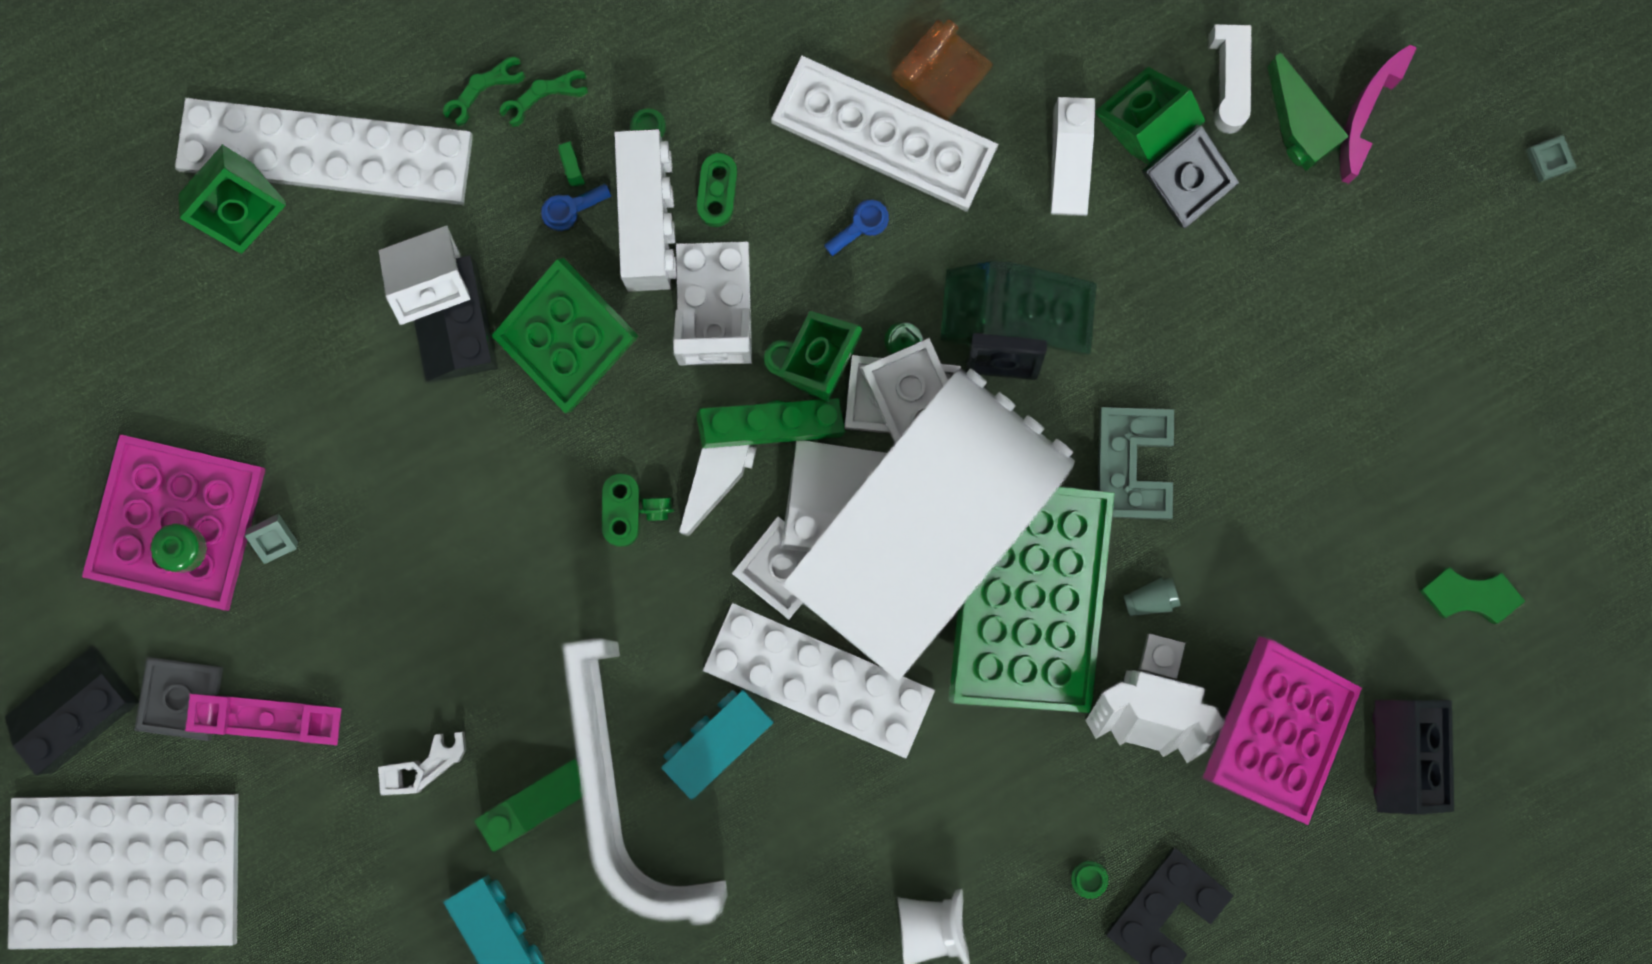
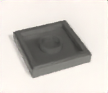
M147 657L134 731L210 741L212 739V734L185 731L190 694L219 696L223 667Z

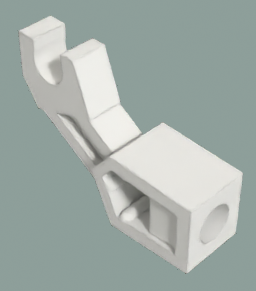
M465 732L454 733L455 744L451 748L445 746L443 734L434 735L429 754L430 757L422 763L412 761L378 767L380 795L421 792L422 789L453 764L461 761L466 752ZM402 769H415L418 772L415 776L414 785L403 787Z

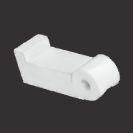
M1215 25L1209 34V49H1219L1220 105L1214 113V123L1220 131L1230 134L1242 128L1248 120L1251 111V25Z

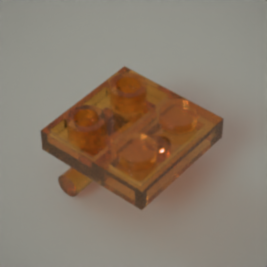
M937 20L893 71L892 78L942 119L948 121L991 71L993 63L956 34L959 28L954 22L947 20L943 24L940 20Z

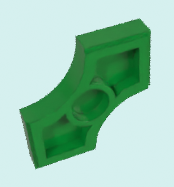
M1446 567L1419 589V592L1442 619L1456 612L1471 611L1482 615L1492 624H1498L1525 602L1503 573H1497L1485 580L1479 581L1462 577L1451 567Z

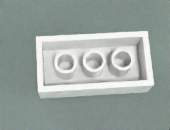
M659 130L615 132L621 279L628 292L671 289L670 279H677L676 257H674L673 249H669V243H675L674 221H672V214L667 213V208H674L673 187L670 183V177H666V172H672L671 150H669L668 141H662Z

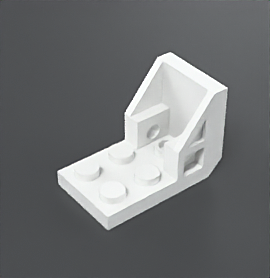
M749 243L676 244L678 310H676L674 356L678 364L752 363Z

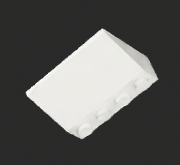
M804 440L796 441L781 548L809 552L888 453Z

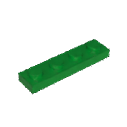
M839 398L829 399V401L809 400L699 409L696 413L702 449L839 438L845 433Z

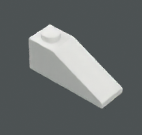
M1058 97L1053 109L1051 214L1087 216L1094 141L1095 98Z
M742 445L702 449L679 531L682 535L690 536L744 474L745 467L752 469L757 447Z

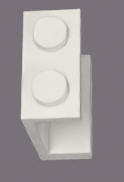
M447 225L378 250L385 294L400 325L470 300L468 289L457 267L456 258H460L461 255Z

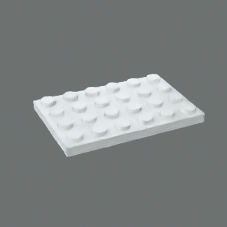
M239 794L11 798L8 949L233 946L237 944Z

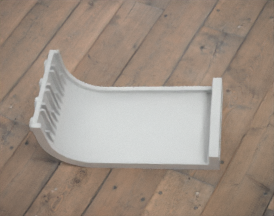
M971 368L967 373L960 369L950 378L782 584L784 588L898 681L1034 519L1066 478L1075 463L1070 457L1073 451L1057 438L1052 443L1041 433L1045 428L1029 415L1025 419L1021 418L1013 411L1016 405L1001 392L994 396L984 388L987 381Z
M602 639L564 645L591 852L596 870L602 882L617 900L642 915L658 919L691 917V923L715 920V915L721 913L728 896L726 880L690 886L666 885L651 879L639 870L626 850L622 836L598 659L620 656L618 642Z

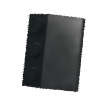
M471 256L456 258L457 267L468 289L470 300L414 320L426 383L498 369L479 268Z
M92 645L5 716L12 746L35 775L51 774L135 707L139 700L96 646Z
M1375 700L1372 720L1376 732L1373 760L1376 764L1374 798L1377 802V812L1411 815L1455 812L1452 700Z

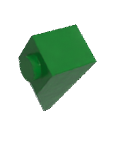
M1280 52L1268 65L1267 70L1283 143L1287 147L1286 152L1291 161L1297 166H1302L1307 171L1339 147L1349 136Z
M576 758L474 820L493 853L584 797L579 762Z

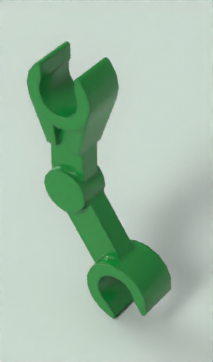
M509 57L489 72L472 75L469 84L459 98L448 101L443 108L444 116L448 118L453 109L460 108L462 113L455 123L457 126L464 125L469 118L468 108L480 92L496 84H518L525 79L526 76L523 71L516 75L508 74L510 67L521 64L520 60L516 57Z
M574 70L554 80H535L532 87L516 101L509 100L504 102L499 112L503 117L510 109H517L518 115L509 121L511 127H517L524 121L525 112L540 98L551 94L573 97L586 95L588 93L587 87L577 89L571 86L572 82L576 79H586V75L580 70Z

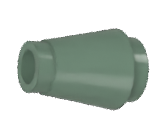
M1160 577L1131 592V594L1124 595L1130 617L1134 615L1173 612L1172 608L1181 606L1173 578L1163 580V577Z

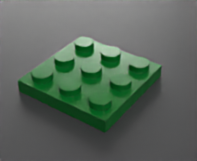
M564 257L557 259L491 335L565 414L571 412L639 337Z

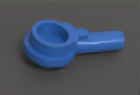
M603 184L573 199L569 195L550 197L542 206L541 215L543 222L554 231L568 230L576 222L578 212L611 197L607 185Z
M876 200L861 202L855 208L853 223L824 244L831 256L835 255L861 234L875 236L882 233L889 221L886 207Z

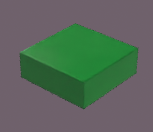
M571 141L560 144L558 151L570 185L573 188L584 185L585 181Z

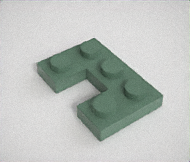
M1101 407L1099 409L1098 491L1115 493L1112 518L1173 519V482L1137 481V446H1174V409Z

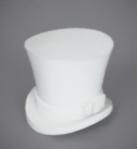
M956 889L952 899L943 900V902L917 901L898 897L903 964H917L946 955L949 957L958 956L962 964H970L962 927V889Z

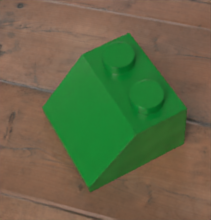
M1149 66L1095 111L1097 117L1125 149L1148 165L1195 125H1201L1205 122L1191 89Z
M223 144L178 194L180 219L240 254L250 246L286 206L285 200L252 162Z
M809 311L777 376L806 394L829 401L861 337L862 328L850 322Z

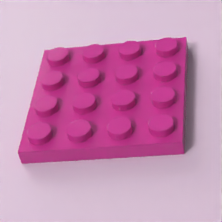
M120 434L82 577L229 611L247 543L245 532L247 528L251 527L266 469ZM176 523L192 526L200 531L205 538L207 546L206 556L201 565L193 571L186 573L166 571L158 566L152 558L150 549L152 539L158 530L166 525Z
M1259 636L1203 778L1298 822L1309 825L1362 688L1286 647Z

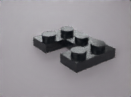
M1172 847L1104 934L1140 964H1181L1188 954L1159 931L1165 921L1182 901L1211 925L1234 895L1178 849Z

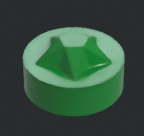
M906 322L893 324L887 330L884 338L886 350L891 355L923 341L920 330L913 324Z

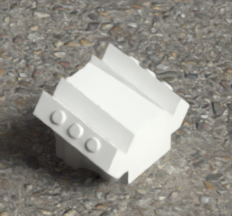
M1126 670L1123 683L1121 682L1102 693L1085 720L1096 739L1112 731L1119 745L1127 742L1159 751L1162 757L1178 748L1186 763L1206 752L1221 733L1225 723L1216 707L1202 704L1205 689L1133 670Z

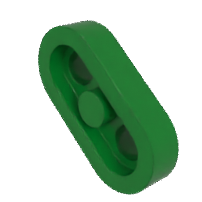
M715 153L708 156L701 166L697 211L702 222L711 227L725 225L731 219L734 210L738 176L737 167L734 160L723 153ZM717 169H723L726 172V176L718 180L713 177V173ZM713 204H719L722 207V211L717 215L709 212V208Z
M627 474L612 475L606 480L602 489V534L607 542L616 547L631 545L637 539L640 531V488L638 483ZM619 485H624L627 488V494L623 498H616L614 495V490ZM619 521L625 522L627 526L625 533L622 535L615 534L613 530L614 525Z

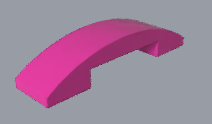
M1409 45L1395 54L1371 78L1356 99L1344 128L1349 137L1341 144L1340 148L1342 182L1349 184L1358 176L1373 144L1360 138V135L1382 87L1385 86L1392 90L1403 79L1417 47Z
M190 694L185 731L338 745L342 708L263 699Z

